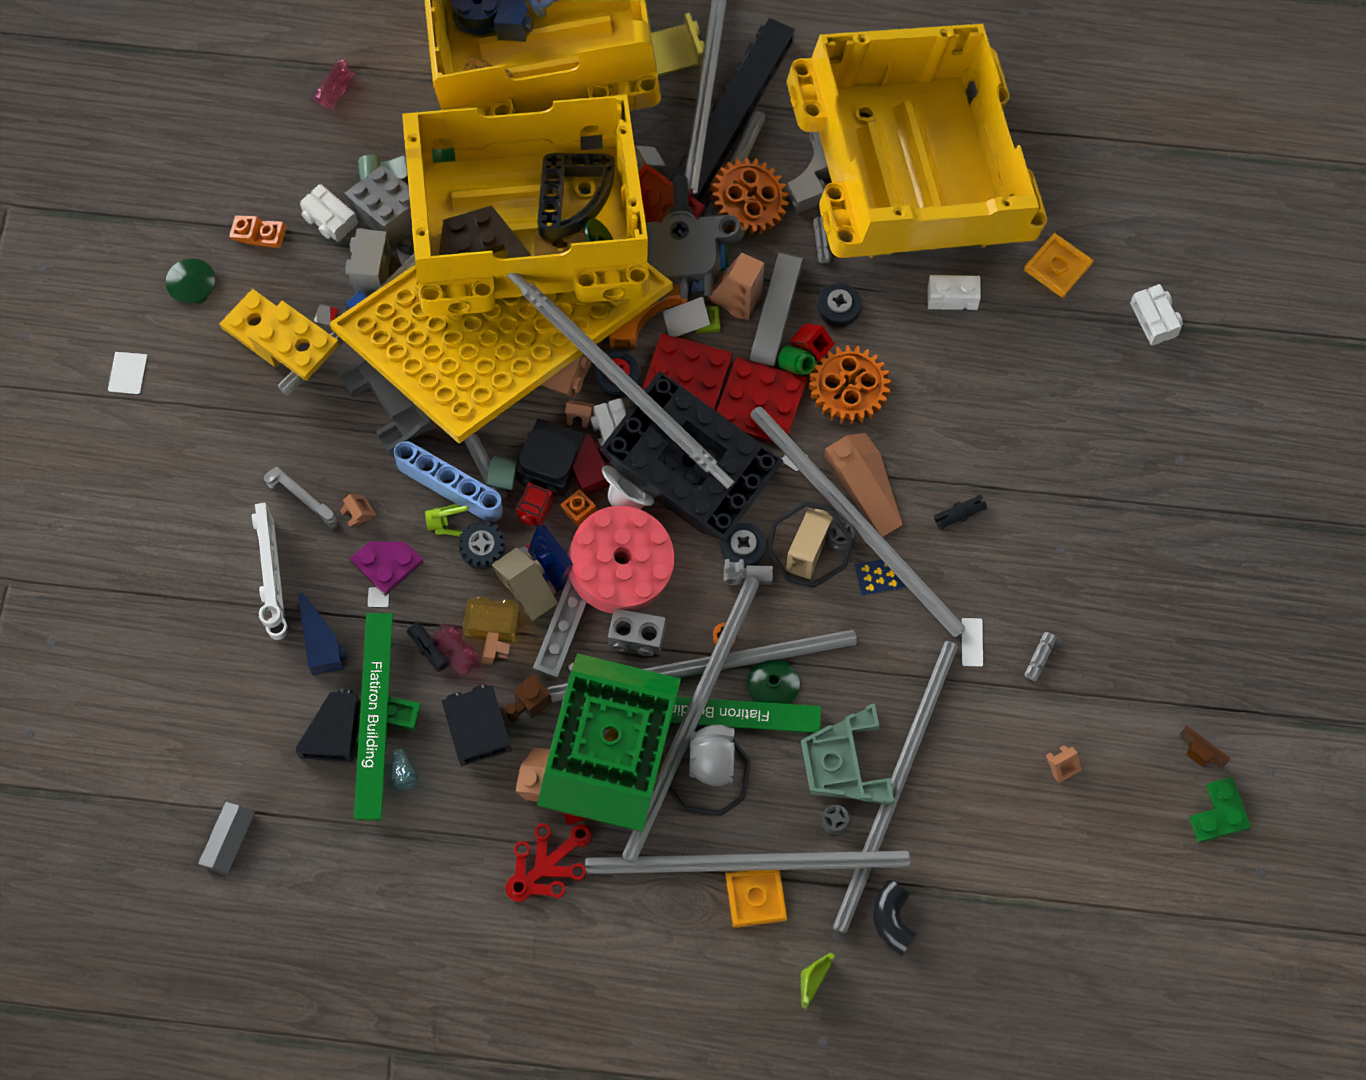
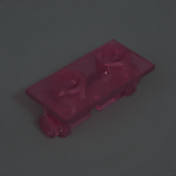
M340 59V61H336L316 90L311 101L332 110L356 75V72L347 68L348 63L345 60Z
M441 623L442 629L437 630L433 636L438 642L437 646L444 655L453 650L454 653L448 659L456 673L465 676L471 671L470 666L480 667L481 664L477 660L478 654L470 645H466L462 639L463 633L455 625Z

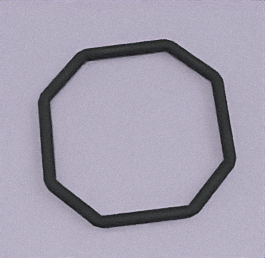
M806 501L774 520L768 539L767 551L785 580L790 583L813 588L843 571L848 566L853 540L832 507ZM806 506L829 511L848 540L843 564L815 582L790 577L772 549L777 524Z
M733 739L734 748L745 761L741 796L721 811L687 806L682 802L670 784L668 792L681 809L721 816L744 801L751 762L735 739Z

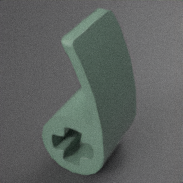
M365 155L358 159L360 180H363L381 165L385 166L400 180L407 178L405 156L385 162H380L379 157L376 155Z
M493 456L488 470L487 486L513 490L515 471L519 459Z

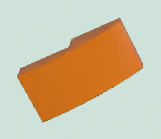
M235 216L229 237L232 240L247 244L281 248L287 226L283 222L261 221L257 216Z
M580 489L560 504L563 511L578 528L585 519L598 511L596 505Z

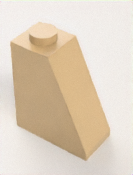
M808 508L788 552L787 572L809 580L811 579L832 524L833 517L829 516L826 511Z

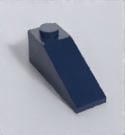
M525 0L501 1L494 20L498 40L526 42L529 32L533 30V19L529 16Z
M299 593L298 599L308 667L312 675L343 670V660H347L345 646L339 644L337 637L304 593Z

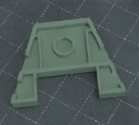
M875 703L866 706L864 710L856 714L853 713L845 717V720L833 726L829 725L801 740L810 794L888 805L894 804L890 778L862 782L854 745V733L879 729Z

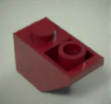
M590 433L584 436L572 466L575 481L579 489L586 496L610 486V483L602 473V468L610 466L608 461H603L601 457L603 453L600 451L601 445L598 440L593 441Z

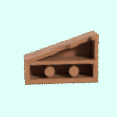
M741 253L732 262L730 267H727L724 273L719 275L713 285L712 296L706 297L705 300L729 311L736 318H744L749 321L762 298L764 263Z
M603 340L600 341L598 344H596L599 348H600V346H601ZM582 354L541 385L547 389L575 398L582 388L583 380L592 361Z

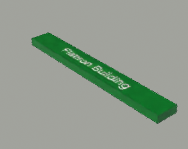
M366 613L354 807L355 821H382L393 613Z
M676 697L670 724L681 725L692 698ZM708 699L697 726L723 725L729 728L816 733L820 731L821 706Z

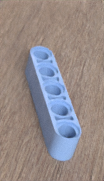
M403 441L396 445L394 456L399 471L461 507L468 506L469 512L485 521L495 522L501 518L503 508L501 496L498 492L411 442ZM405 456H411L408 459H402ZM425 468H432L429 471H423ZM446 480H453L451 483H443ZM467 492H474V494L470 496L464 495ZM489 504H494V505H495V506L492 507V508H487V507H486V506L489 505Z

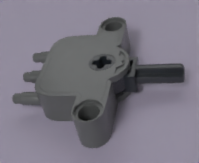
M677 176L673 179L674 208L669 209V215L664 218L661 224L659 222L646 223L648 237L647 262L672 281V283H679V292L682 299L688 297L689 282L703 280L705 296L709 297L712 296L713 278L719 273L721 268V245L734 244L741 241L744 237V227L733 215L700 217L697 220L694 216V210L689 207L688 178L686 176ZM736 225L734 232L726 233V229L729 226ZM664 296L658 299L657 301H662L664 299Z

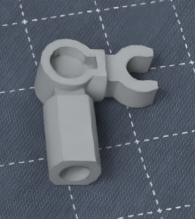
M725 559L723 579L725 584L740 585L746 580V577L751 576L759 580V585H772V566L747 565L744 568L743 559H740L737 563H732L729 559Z

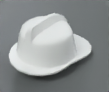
M604 466L602 468L604 477L610 483L608 500L612 506H629L641 510L643 506L654 504L653 497L618 473L615 468L611 466Z

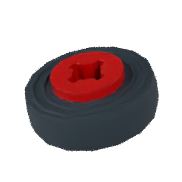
M621 351L608 353L607 355L638 384L640 368L635 358ZM596 367V382L601 390L612 396L626 395Z

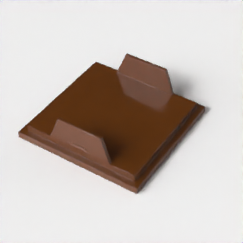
M1187 725L1181 732V738L1189 744L1186 755L1201 767L1210 761L1219 767H1224L1231 758Z

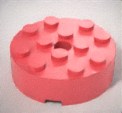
M629 506L607 507L585 519L574 535L567 556L569 578L579 596L594 608L612 614L614 609L637 612L652 604L668 583L674 567V548L665 528L652 515ZM614 558H624L626 564H619Z

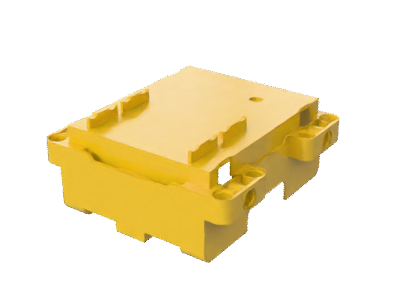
M425 0L433 86L441 110L477 107L478 113L481 115L495 116L546 111L552 107L553 101L627 95L629 111L656 106L661 101L646 0H557L545 8L546 15L542 18L536 15L529 1L525 0L529 16L533 19V30L529 32L526 42L498 40L496 30L482 35L465 33L453 21L451 0Z

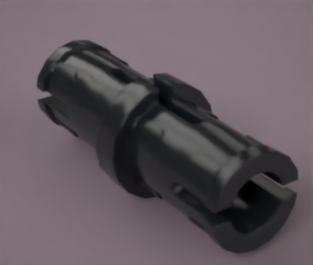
M981 494L963 503L957 502L952 508L935 514V523L939 522L937 526L941 530L955 522H964L967 520V517L986 510V502H981L984 499Z
M420 622L414 623L407 629V634L410 635L419 647V653L427 657L436 672H441L449 666L450 660L447 659L438 647L437 640L429 636Z

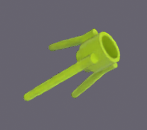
M452 504L442 508L426 510L425 518L428 531L435 530L436 535L460 536L463 531L444 529V526H449L448 515L467 511L469 507Z

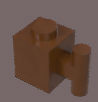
M533 674L513 690L516 702L507 704L505 710L510 722H516L518 716L524 711L532 719L552 703L551 695Z

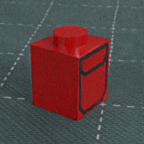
M804 324L789 340L794 347L810 352L815 361H820L835 345L824 327L814 324Z
M528 483L516 508L517 516L523 524L542 527L554 501L552 491Z

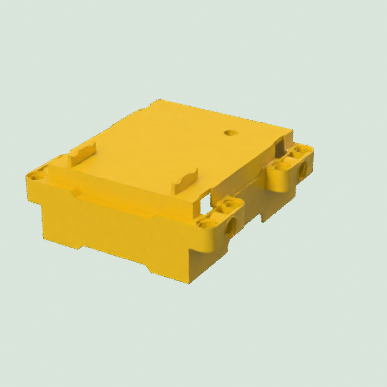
M983 24L821 34L812 58L797 59L792 63L787 78V86L797 124L803 131L819 132L832 181L824 189L819 202V208L830 250L835 256L839 258L860 256L873 258L874 255L892 254L895 252L982 245L981 247L984 248L986 245L1027 242L1039 238L1047 223V216L1034 174L1026 166L1021 146L1018 145L1015 148L1012 143L1003 113L1009 100V92L997 53L990 47ZM975 81L978 94L976 98H973L971 105H969L965 91L969 82ZM861 112H866V113H868L871 117H870V118H865V117H862V118H861L860 115H859V113H861Z
M627 95L553 101L552 107L546 111L484 116L478 113L477 107L402 114L415 263L421 310L425 315L436 317L487 312L494 308L495 299L523 296L521 294L522 290L507 277L509 273L520 274L529 284L533 283L543 294L575 291L576 298L586 303L640 298L647 294L649 289L648 237ZM602 135V149L581 150L580 137ZM454 148L456 161L433 163L432 149ZM550 153H601L614 157L615 176L612 190L606 204L595 217V219L605 225L613 240L572 243L570 249L565 253L534 256L535 232H538L537 220L542 163L545 155ZM565 177L562 220L574 216L589 203L596 193L602 177ZM587 187L591 189V193L584 195L581 194L579 189ZM548 194L546 196H556V194ZM492 205L532 256L508 258L506 250L496 253L483 251L439 255L443 220ZM546 210V212H554V211H556V210ZM585 227L578 232L585 233Z

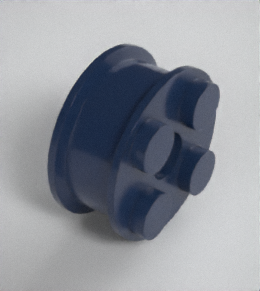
M451 0L453 21L460 30L468 34L482 35L496 30L494 20L502 0Z

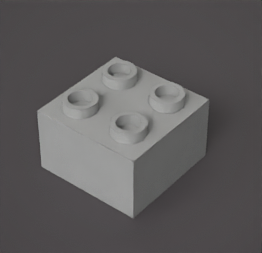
M357 228L356 236L352 237L350 241L352 256L351 260L348 259L346 262L345 271L349 275V285L353 287L354 294L361 291L368 297L388 279L392 251L387 232Z

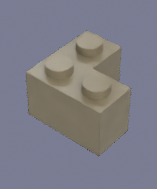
M516 547L491 564L502 584L512 592L523 613L532 621L558 604L554 597V594L557 593L549 580L545 581L542 576L545 573L543 567L538 560L534 561L528 552L524 554Z

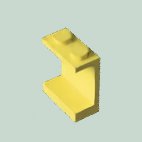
M690 13L685 14V25L651 33L658 76L702 65L705 44L703 40L699 41L698 39L699 27L696 21H692Z

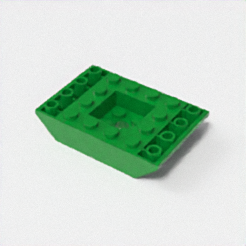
M577 653L547 759L537 806L643 832L681 679ZM607 729H614L618 733V738L613 742L606 741L603 737V732Z

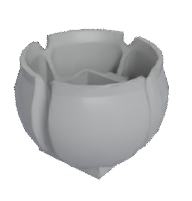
M710 725L697 732H691L689 777H696L699 781L711 786L733 783L734 728L723 725Z

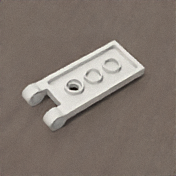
M266 503L255 504L256 513L252 514L253 527L257 529L264 584V586L260 587L261 601L265 602V605L259 611V618L263 625L266 626L269 636L274 640H281L287 636L289 628L284 615L275 524ZM271 611L272 617L268 621L264 620L265 613ZM280 623L284 624V628L280 633L275 634L270 631L271 628L278 626Z

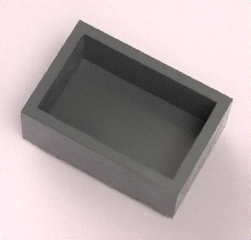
M381 165L344 193L353 212L373 230L387 232L389 243L393 247L413 233L409 186L385 166Z

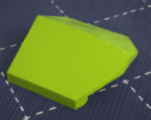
M829 953L802 970L801 1005L804 1009L807 1010L831 967L835 957L834 954Z

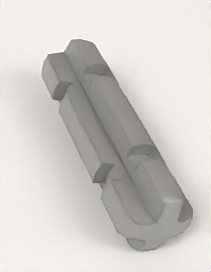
M822 217L814 218L813 225L818 261L822 264L831 262L832 255L823 226Z
M1044 632L1040 644H1038L1029 663L1030 665L1025 672L1027 679L1032 681L1038 680L1042 672L1041 670L1052 650L1051 648H1053L1057 637L1054 634Z

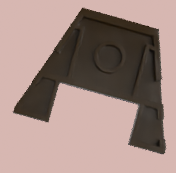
M492 205L443 220L439 255L483 251L496 253L506 250L508 258L532 256Z

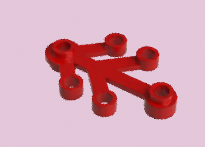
M541 823L537 825L534 830L537 838L535 868L528 874H526V858L530 855V846L525 841L517 842L514 846V853L516 855L515 875L506 883L505 890L507 896L515 902H523L531 895L551 896L554 899H560L566 892L562 882L554 881L550 885L534 883L542 876L572 878L574 881H582L586 876V869L582 864L576 863L571 867L555 865L574 848H584L591 843L592 833L588 826L583 824L574 826L570 832V838L547 856L548 839L551 836V830L547 824ZM542 828L548 831L544 837L538 835V831ZM584 831L586 836L583 839H578L576 833ZM520 846L527 847V852L519 854L517 849ZM576 868L583 870V874L579 877L573 875V871ZM518 883L524 885V889L521 892L514 891V886ZM553 887H562V892L557 895L552 892Z

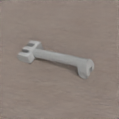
M275 467L265 474L264 480L269 488H275L279 483L283 484L314 511L330 529L338 527V522L333 512L326 505L320 504L279 467Z

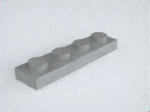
M569 577L532 669L534 672L555 680L558 678L587 603L576 592Z

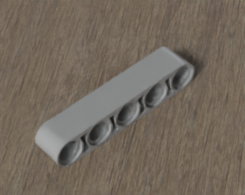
M783 253L778 254L754 339L750 361L775 367L798 284L803 258Z

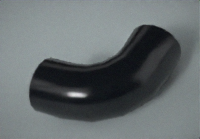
M887 880L874 903L873 922L879 937L892 950L902 956L917 935L900 918V911L910 897V894L896 882Z

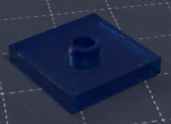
M543 524L536 528L527 552L534 561L538 560L545 571L542 574L546 581L549 580L556 592H559L565 586L573 563L548 528Z

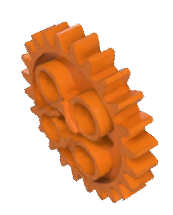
M745 157L742 163L736 158L733 164L727 162L724 168L721 167L718 175L713 179L714 183L710 190L714 193L710 196V200L716 202L712 209L720 210L717 216H735L744 227V231L749 229L751 236L754 235L756 230L763 234L766 229L770 231L774 224L777 225L786 213L784 209L788 206V202L785 199L789 193L782 192L786 184H779L778 181L782 176L773 175L775 168H771L768 171L766 169V162L759 166L758 159L756 158L752 164L749 162L748 157ZM743 177L748 178L751 183L746 182ZM729 193L735 195L737 199L731 198ZM762 193L768 195L770 199L764 198ZM747 209L752 210L755 216L749 214ZM732 225V231H734L736 225Z
M847 345L845 352L836 347V354L828 351L826 354L827 359L823 357L818 362L819 365L815 364L814 373H810L809 379L812 381L809 383V390H812L810 398L817 399L815 401L816 408L823 406L822 415L830 412V420L839 416L841 424L845 418H849L850 424L853 425L854 418H858L863 423L864 415L872 419L873 410L877 413L881 412V405H886V397L890 395L888 387H890L891 380L886 379L889 376V370H883L885 363H876L877 354L870 358L868 357V349L862 354L860 353L859 346L853 352L850 350L849 345ZM851 366L854 368V370L846 371L843 369V367ZM861 370H865V372L858 375ZM868 381L871 382L873 386L866 387L862 383ZM835 383L837 387L829 388L826 384ZM840 394H842V396L839 399H834L838 397ZM848 398H853L857 402L854 404H849L845 400Z

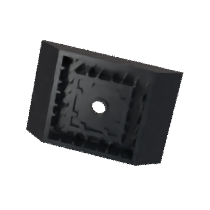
M659 371L644 391L717 461L716 464L734 483L727 489L710 472L706 473L696 462L694 467H686L682 463V458L689 455L635 403L602 445L600 451L618 473L699 532L725 541L784 460L663 372Z

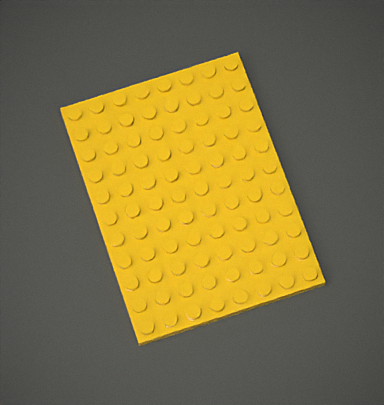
M648 263L649 289L647 294L640 298L586 303L576 298L575 291L544 295L595 344H598L671 291L673 283ZM416 264L330 322L331 330L458 443L464 441L583 354L524 296L495 299L494 308L487 312L436 317L425 315L421 310Z

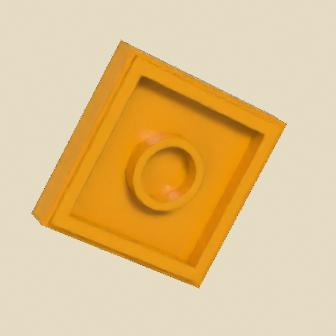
M1054 233L1026 264L1024 271L1064 298L1093 265L1094 260Z
M750 870L725 873L733 928L787 921L780 870Z

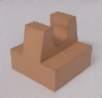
M569 400L565 410L567 425H573L574 418L580 417L582 419V427L587 428L590 423V417L593 415L595 404Z
M349 494L343 500L345 504L340 512L342 515L352 514V519L347 522L350 527H357L364 522H370L377 516L364 495Z
M488 632L481 664L492 666L494 659H507L510 644L499 642L498 633Z
M1062 746L1060 747V754L1053 756L1049 753L1046 755L1053 777L1058 783L1082 771L1078 752L1073 747L1067 748Z

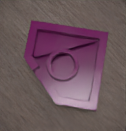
M368 542L350 558L351 563L384 596H387L424 563L423 559L406 542Z

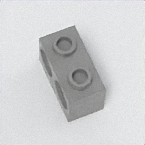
M614 609L608 633V645L618 651L635 650L643 656L660 655L666 628V618L623 609ZM625 627L630 630V633L621 636L617 631ZM651 632L656 635V638L647 641L642 636L645 633Z

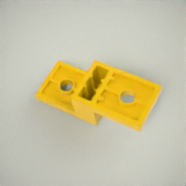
M254 289L219 323L224 331L276 368L282 363L305 381L340 346L337 339L283 300L276 306ZM261 318V322L258 325H249L251 319ZM300 344H310L308 350L304 352L297 350Z

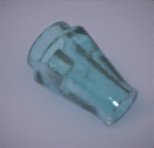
M404 749L392 751L390 753L391 784L398 791L409 790L416 785L418 776Z

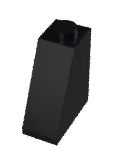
M339 689L338 692H330L296 746L295 752L300 759L353 761L360 700L356 693L348 689Z

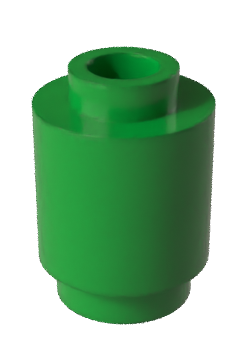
M788 345L781 350L778 364L783 370L798 375H805L811 373L814 369L815 359L810 352Z

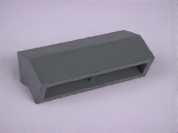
M225 802L198 864L205 869L227 876L255 812L242 806Z

